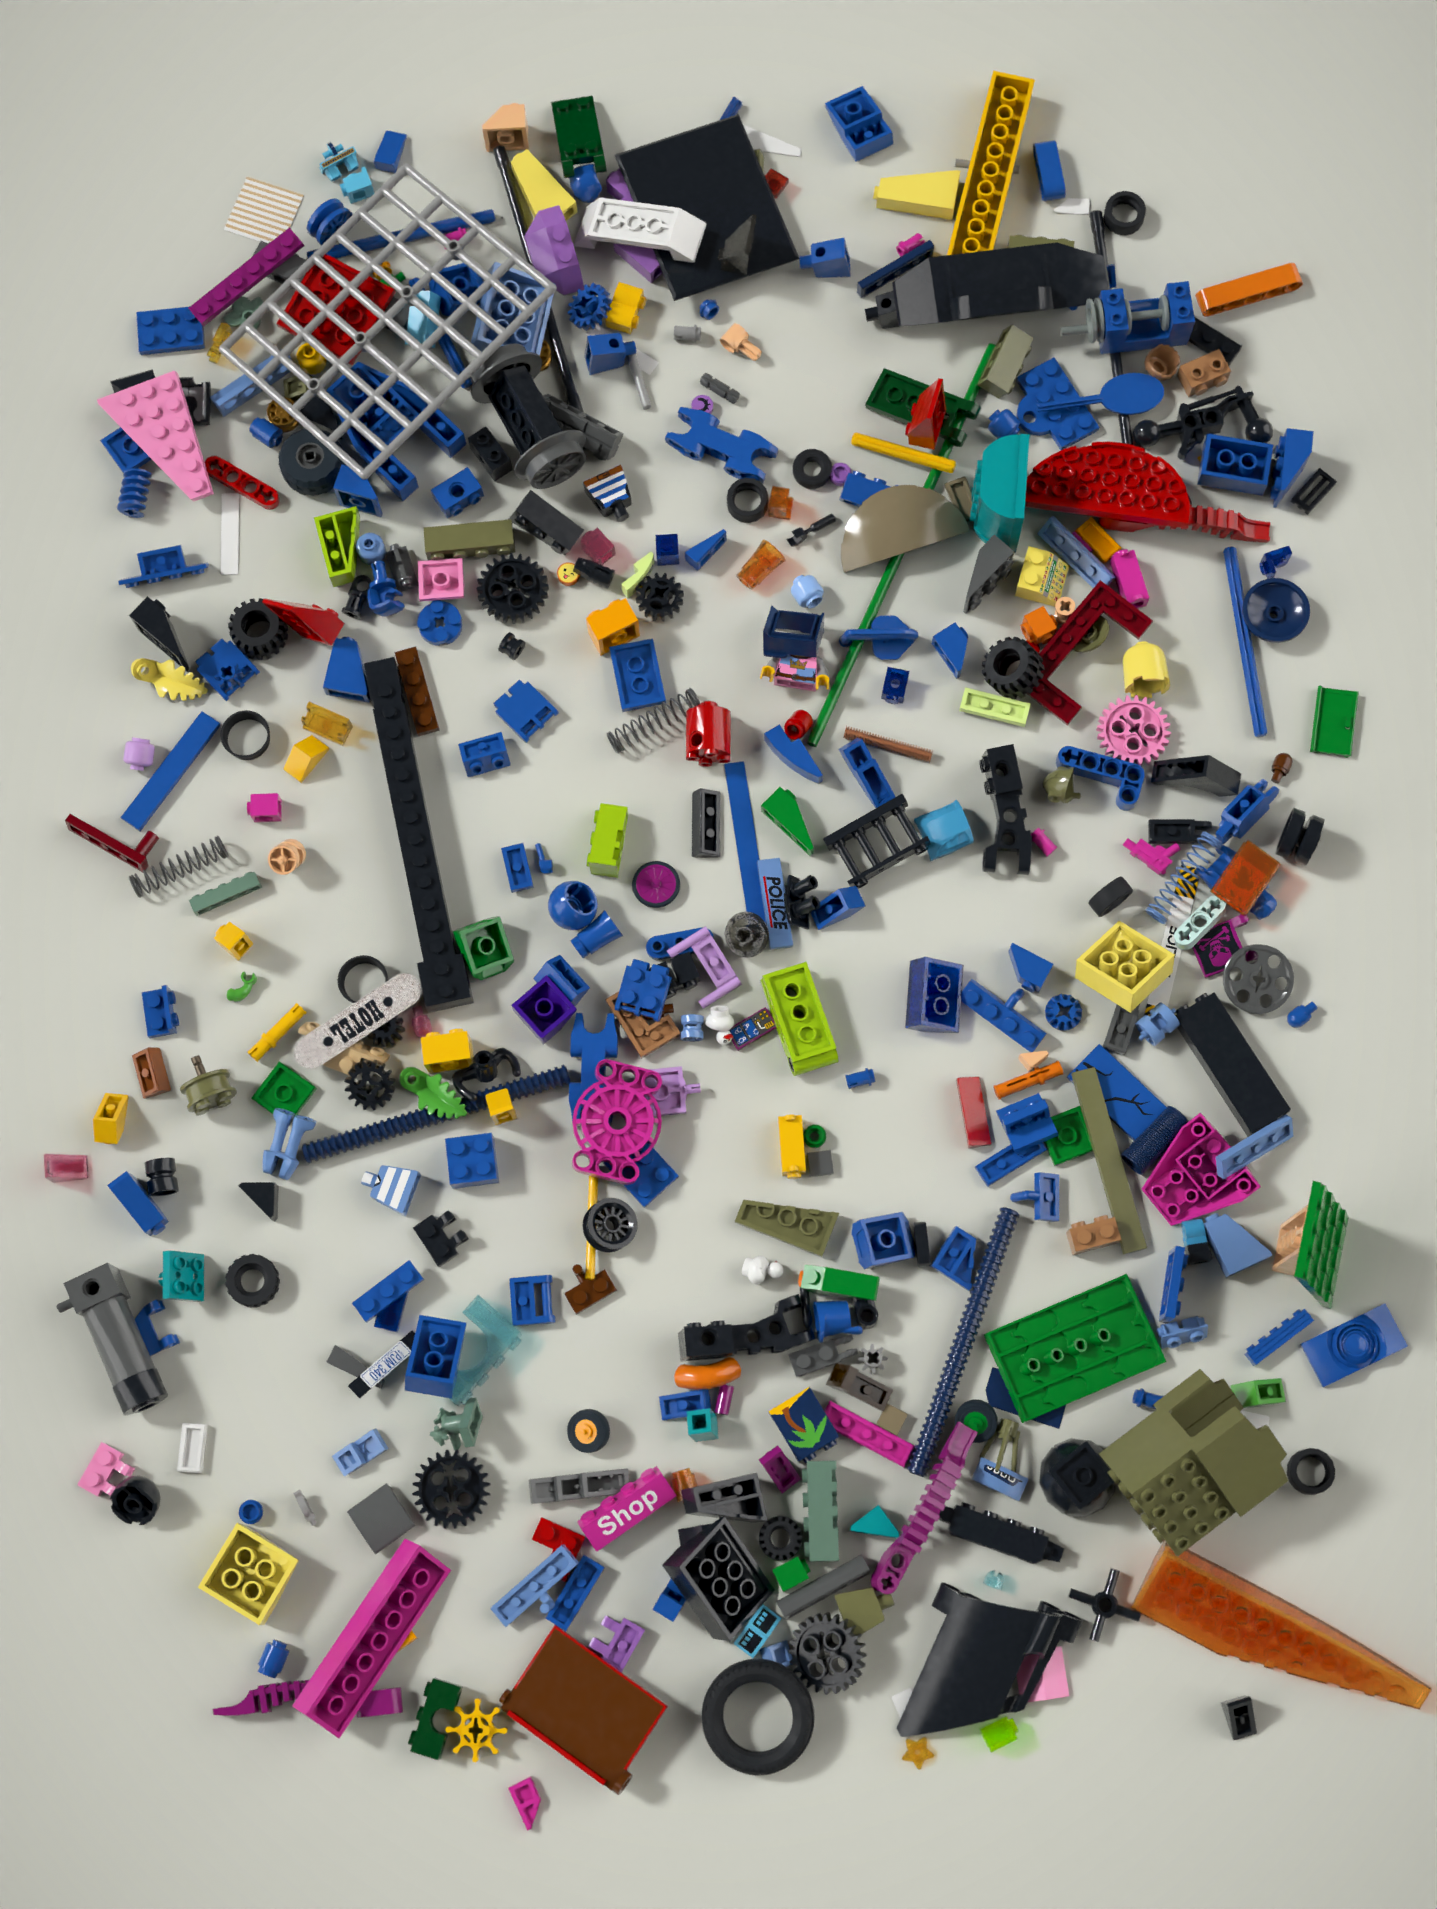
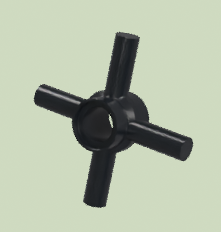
M1110 1569L1104 1591L1097 1593L1095 1596L1073 1588L1070 1589L1068 1598L1091 1605L1096 1615L1090 1640L1099 1642L1105 1619L1112 1617L1114 1614L1137 1622L1140 1620L1141 1612L1118 1605L1117 1599L1113 1595L1120 1573L1119 1570ZM1102 1598H1107L1111 1603V1607L1107 1612H1102L1099 1609L1098 1604Z

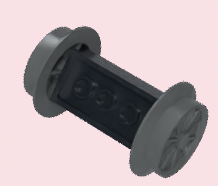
M508 344L499 347L471 375L474 382L471 388V396L478 403H492L521 455L514 467L516 477L522 480H529L531 486L535 489L550 488L566 481L582 468L586 461V455L583 451L586 437L579 430L563 431L559 427L542 393L533 380L542 368L541 357L536 353L527 352L521 344Z

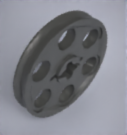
M1253 944L1239 949L1229 958L1224 968L1223 986L1226 995L1235 1006L1246 1012L1263 1014L1274 1011L1286 1002L1293 989L1294 973L1289 960L1282 952L1268 945ZM1250 950L1255 951L1257 954V960L1252 964L1245 960V955ZM1272 955H1276L1280 959V964L1276 968H1271L1268 965V959ZM1233 968H1239L1242 972L1241 978L1237 981H1233L1230 978V971ZM1260 972V976L1264 978V981L1256 985L1253 976H1257ZM1279 977H1284L1287 981V986L1283 990H1278L1275 987V981ZM1244 989L1249 993V999L1241 1003L1237 1000V993ZM1264 994H1268L1272 1000L1268 1007H1262L1259 1003L1260 997Z

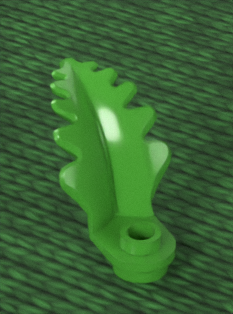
M407 1067L402 1070L399 1076L400 1084L405 1089L418 1095V1108L420 1110L428 1106L429 1115H432L437 1109L438 1117L441 1118L446 1113V1118L448 1119L453 1114L455 1119L467 1115L465 1104H460L461 1098H454L456 1091L451 1090L447 1092L449 1088L448 1082L440 1084L441 1074L430 1076L415 1067ZM409 1076H415V1080L413 1082L407 1081Z

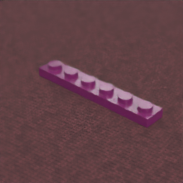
M289 227L191 305L189 310L204 327L304 247L303 242Z

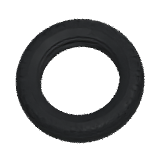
M767 1659L743 1660L723 1670L709 1686L704 1697L701 1713L704 1736L713 1753L728 1767L749 1775L773 1774L793 1764L809 1744L815 1718L813 1702L803 1681L786 1666ZM747 1683H768L779 1689L790 1703L793 1715L792 1728L786 1739L773 1749L761 1752L747 1750L735 1743L725 1728L723 1718L725 1703L734 1690Z

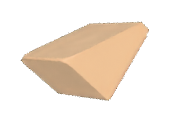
M1047 1051L1022 1053L1018 1059L1029 1072L1045 1061L1049 1053Z

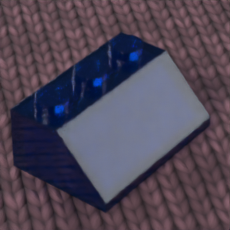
M922 957L910 961L906 1029L921 1032L959 1033L964 965L930 957Z

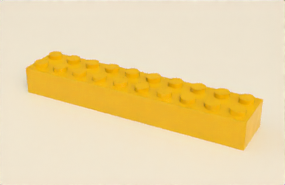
M993 71L947 255L994 250L1035 79Z

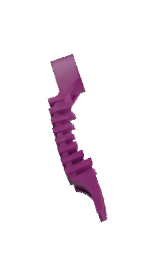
M957 1422L938 1457L943 1462L934 1464L932 1470L936 1471L937 1474L930 1475L929 1480L933 1482L926 1485L924 1490L928 1492L926 1495H921L919 1499L922 1501L921 1505L915 1506V1516H909L908 1521L911 1522L910 1525H903L901 1536L883 1553L870 1579L874 1590L884 1594H891L897 1589L913 1556L921 1552V1544L923 1542L926 1543L928 1533L932 1532L934 1522L938 1521L940 1511L944 1510L946 1506L944 1504L946 1500H949L951 1490L955 1489L957 1485L955 1484L956 1480L960 1479L962 1475L960 1472L965 1467L967 1453L978 1433L963 1423ZM898 1554L900 1561L898 1565L893 1566L891 1563L892 1557ZM882 1578L888 1582L886 1586L881 1583Z
M303 1680L293 1681V1684H291V1681L282 1682L281 1685L279 1683L269 1684L270 1687L268 1685L258 1686V1689L250 1690L246 1698L239 1704L230 1707L214 1708L213 1715L231 1716L259 1712L258 1695L262 1713L272 1712L269 1693H271L273 1707L282 1705L281 1692L283 1693L284 1702L293 1700L292 1690H294L295 1699H297L309 1680H306L305 1683H303ZM401 1687L372 1690L356 1713L357 1718L403 1713Z

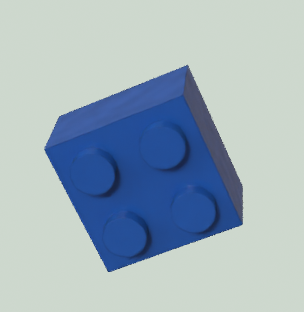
M492 1133L445 1139L449 1181L453 1189L499 1183L495 1140Z

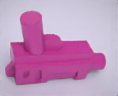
M1127 838L1123 843V846L1131 851L1130 855L1134 858L1137 857L1158 875H1165L1166 869L1173 862L1169 858L1181 850L1177 843H1174L1167 849L1160 845L1154 848L1143 839H1140L1136 844Z

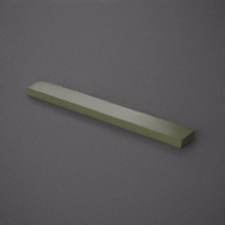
M1093 1067L1073 1072L1071 1076L1111 1215L1115 1217L1120 1233L1122 1253L1124 1255L1146 1249L1147 1245L1096 1069Z

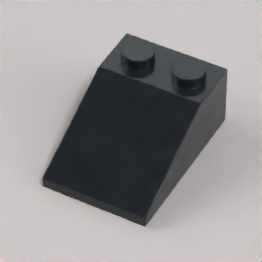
M147 596L129 615L140 633L179 666H184L187 672L190 668L175 629L169 620L170 614L165 610L166 607L157 599L153 601Z

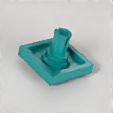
M170 1250L163 1251V1272L158 1276V1278H163L158 1280L159 1284L163 1287V1299L191 1302L204 1301V1254Z

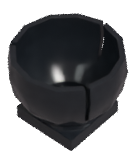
M1074 1438L1054 1445V1448L1051 1447L1041 1462L1039 1484L1047 1502L1062 1514L1065 1512V1515L1086 1517L1102 1510L1115 1493L1116 1483L1107 1473L1110 1471V1468L1099 1455L1103 1449L1093 1441Z

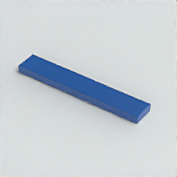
M201 711L121 816V819L138 831H141L221 724Z

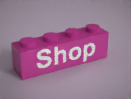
M656 1466L653 1469L645 1470L636 1481L625 1484L616 1495L605 1498L596 1509L585 1512L577 1522L596 1552H598L677 1495Z

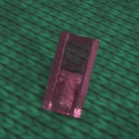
M44 1154L45 1178L51 1182L57 1183L89 1178L87 1155Z

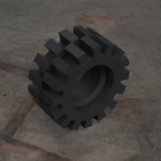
M772 1517L763 1524L760 1530V1547L768 1557L779 1561L792 1558L799 1551L802 1544L801 1529L789 1517ZM776 1529H785L790 1535V1542L784 1548L775 1547L771 1542V1535Z

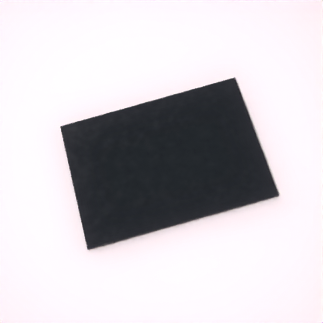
M739 114L614 155L633 202L681 208L706 223L694 263L674 260L670 251L652 248L674 301L800 259Z

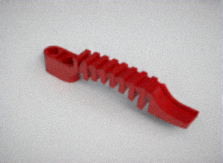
M1190 505L1189 526H1192L1193 531H1197L1202 527L1201 532L1207 533L1211 528L1210 535H1217L1220 531L1219 538L1223 539L1233 531L1230 539L1262 543L1270 541V522L1251 520L1239 512L1234 513V510L1226 512L1221 508L1213 510V507L1205 509L1203 506L1197 505L1192 507ZM1099 517L1100 525L1108 530L1135 532L1154 526H1159V529L1162 530L1166 527L1164 525Z

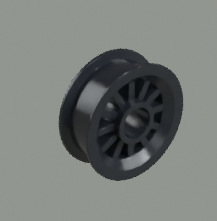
M605 1198L588 1209L583 1218L582 1227L584 1236L592 1247L601 1252L611 1253L622 1249L634 1239L638 1224L633 1209L626 1202L617 1198ZM606 1220L613 1223L614 1230H610L607 1227Z

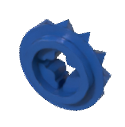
M1061 993L1049 1000L1045 1008V1016L1048 1023L1055 1029L1070 1030L1080 1022L1082 1008L1079 1000L1073 998L1072 995ZM1059 1006H1062V1008L1071 1006L1068 1011L1069 1018L1065 1015L1056 1017L1060 1012Z

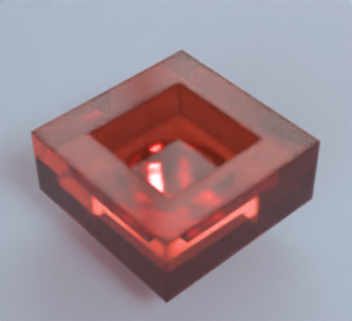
M772 168L765 175L773 197L777 199L789 183V178Z

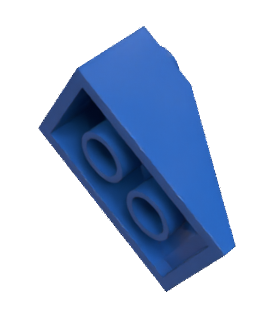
M419 1315L405 1374V1391L452 1399L466 1322Z

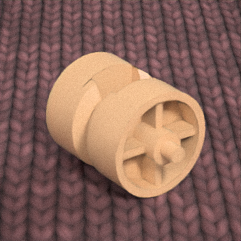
M286 839L270 851L268 855L269 866L278 874H289L305 861L306 850L298 840Z

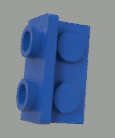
M502 732L458 744L467 777L511 765Z
M167 985L161 986L162 989L142 992L147 1036L149 1038L177 1034L176 1026H179V1018L173 1009V1004H176V997L174 991H171Z

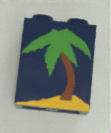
M810 1387L768 1411L798 1463L803 1460L806 1464L807 1461L817 1457L815 1452L824 1448L827 1451L837 1445L836 1439L839 1438V1435Z

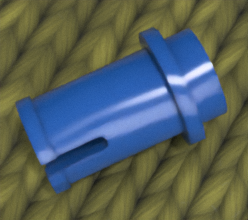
M865 1068V1071L845 1075L848 1089L865 1084L871 1086V1083L876 1082L873 1069Z
M1143 1388L1140 1390L1136 1389L1133 1394L1132 1403L1136 1404L1137 1407L1142 1405L1156 1409L1153 1404L1161 1399L1163 1395L1145 1392Z

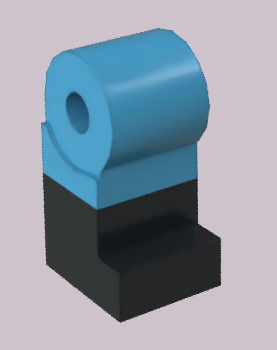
M1202 1219L1182 1221L1185 1253L1188 1254V1265L1210 1262L1213 1258L1208 1247Z

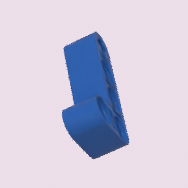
M1072 746L1061 748L1056 759L1057 768L1061 766L1066 768L1074 767L1073 775L1119 787L1116 797V804L1119 809L1129 811L1134 808L1145 776L1144 769L1140 765ZM1065 756L1070 757L1069 762L1065 761ZM1084 762H1092L1095 767L1088 769L1084 766ZM1106 768H1114L1116 770V774H1108L1106 772ZM1133 773L1137 775L1138 780H1130L1128 774ZM1122 795H1130L1133 801H1125Z

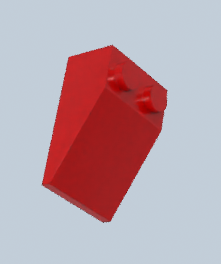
M938 378L919 395L918 402L913 404L911 410L913 418L911 423H907L905 430L909 445L935 450L946 413L943 379Z
M264 599L262 601L263 604L302 638L332 646L345 624L338 618L339 614L330 608L324 610L315 604L309 606L272 599Z

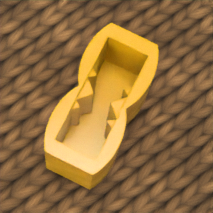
M619 282L610 304L611 310L607 312L608 317L605 319L606 327L631 334L633 328L636 329L639 323L640 316H637L640 309L643 310L646 304L647 297H644V289Z

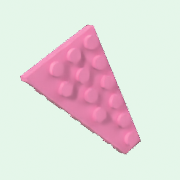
M175 370L97 400L98 404L192 501H197L214 494L179 375Z

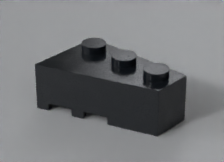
M532 490L527 493L509 518L512 519V523L551 546L558 554L566 555L584 531V529Z
M757 1473L681 1490L686 1514L713 1518L724 1516L729 1520L753 1523L767 1521Z

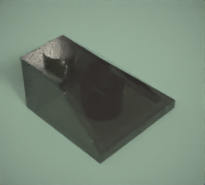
M752 214L726 240L725 247L720 248L718 261L722 262L721 270L747 275L755 237L757 215Z

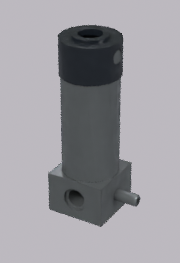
M105 1263L65 1282L64 1286L70 1299L57 1304V1309L62 1313L74 1307L76 1314L84 1317L113 1385V1391L123 1415L142 1412L164 1400L168 1396L157 1368H155L126 1301L131 1297L119 1269L109 1263Z

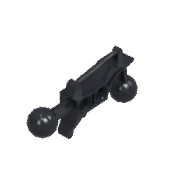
M1236 386L1235 389L1210 396L1188 405L1182 403L1178 410L1177 421L1159 425L1152 420L1139 422L1134 427L1133 438L1139 446L1150 448L1161 437L1179 434L1181 447L1177 456L1179 459H1185L1187 453L1196 444L1203 442L1205 435L1220 433L1224 424V417L1228 412L1240 408L1248 424L1245 429L1247 440L1268 443L1273 436V428L1268 420L1259 418L1251 402L1254 395L1253 392L1244 393L1241 386ZM1227 397L1216 406L1193 410ZM1211 418L1215 421V423H1210L1207 421V419ZM1185 423H1191L1194 427H1188ZM1191 438L1195 439L1192 443H1189Z

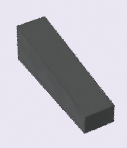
M337 1345L334 1346L327 1360V1363L355 1377L360 1376L368 1369ZM382 1379L375 1386L381 1389L385 1380Z

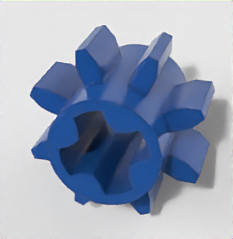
M225 661V664L221 667L217 666L218 674H215L214 677L217 681H220L219 685L221 688L227 686L233 690V687L237 684L241 685L239 677L244 676L242 670H238L239 666L236 662L231 665Z

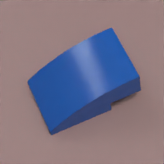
M863 86L825 103V107L838 134L856 162L894 144L893 133L883 120L881 110Z

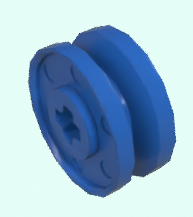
M336 198L329 199L322 203L311 215L307 224V231L322 246L353 213L345 208L340 200Z

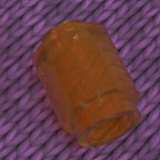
M690 1468L672 1473L673 1479L671 1482L677 1495V1502H683L681 1490L698 1486L695 1475L691 1473Z

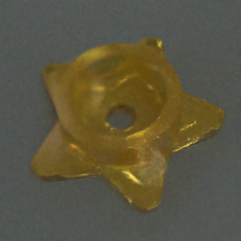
M926 1737L917 1742L910 1739L905 1740L908 1750L902 1757V1760L913 1761L917 1769L920 1770L922 1768L924 1760L934 1757V1754L927 1749ZM916 1750H919V1751H920V1753H919L918 1755L915 1754V1751H916Z

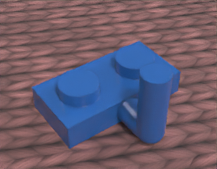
M1034 1173V1191L1026 1190L1012 1193L1010 1196L1011 1201L1034 1200V1220L1059 1221V1174Z

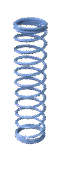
M1204 831L1202 832L1201 837L1197 838L1199 845H1192V850L1194 851V853H1186L1187 858L1189 860H1181V864L1184 868L1176 867V872L1178 873V875H1170V878L1174 883L1165 882V886L1168 890L1160 889V894L1162 897H1154V900L1157 903V905L1149 904V907L1145 909L1146 912L1152 918H1154L1162 924H1166L1167 919L1158 911L1151 908V906H1155L1165 911L1170 916L1172 915V913L1167 911L1156 900V898L1161 899L1171 904L1173 907L1177 908V906L1173 904L1171 901H1169L1161 891H1165L1175 896L1180 901H1183L1181 897L1176 895L1168 887L1167 883L1178 887L1185 893H1188V891L1182 888L1173 879L1172 876L1178 877L1187 882L1189 885L1194 886L1190 881L1185 879L1180 874L1178 869L1184 870L1190 873L1195 878L1199 879V877L1196 874L1191 872L1184 865L1183 861L1196 866L1201 871H1204V869L1197 865L1189 857L1188 854L1194 855L1202 859L1205 863L1210 864L1209 861H1207L1205 858H1203L1196 852L1194 847H1198L1209 853L1211 856L1215 857V854L1207 850L1200 843L1199 839L1208 842L1210 845L1217 849H1221V847H1223L1222 843L1213 835Z

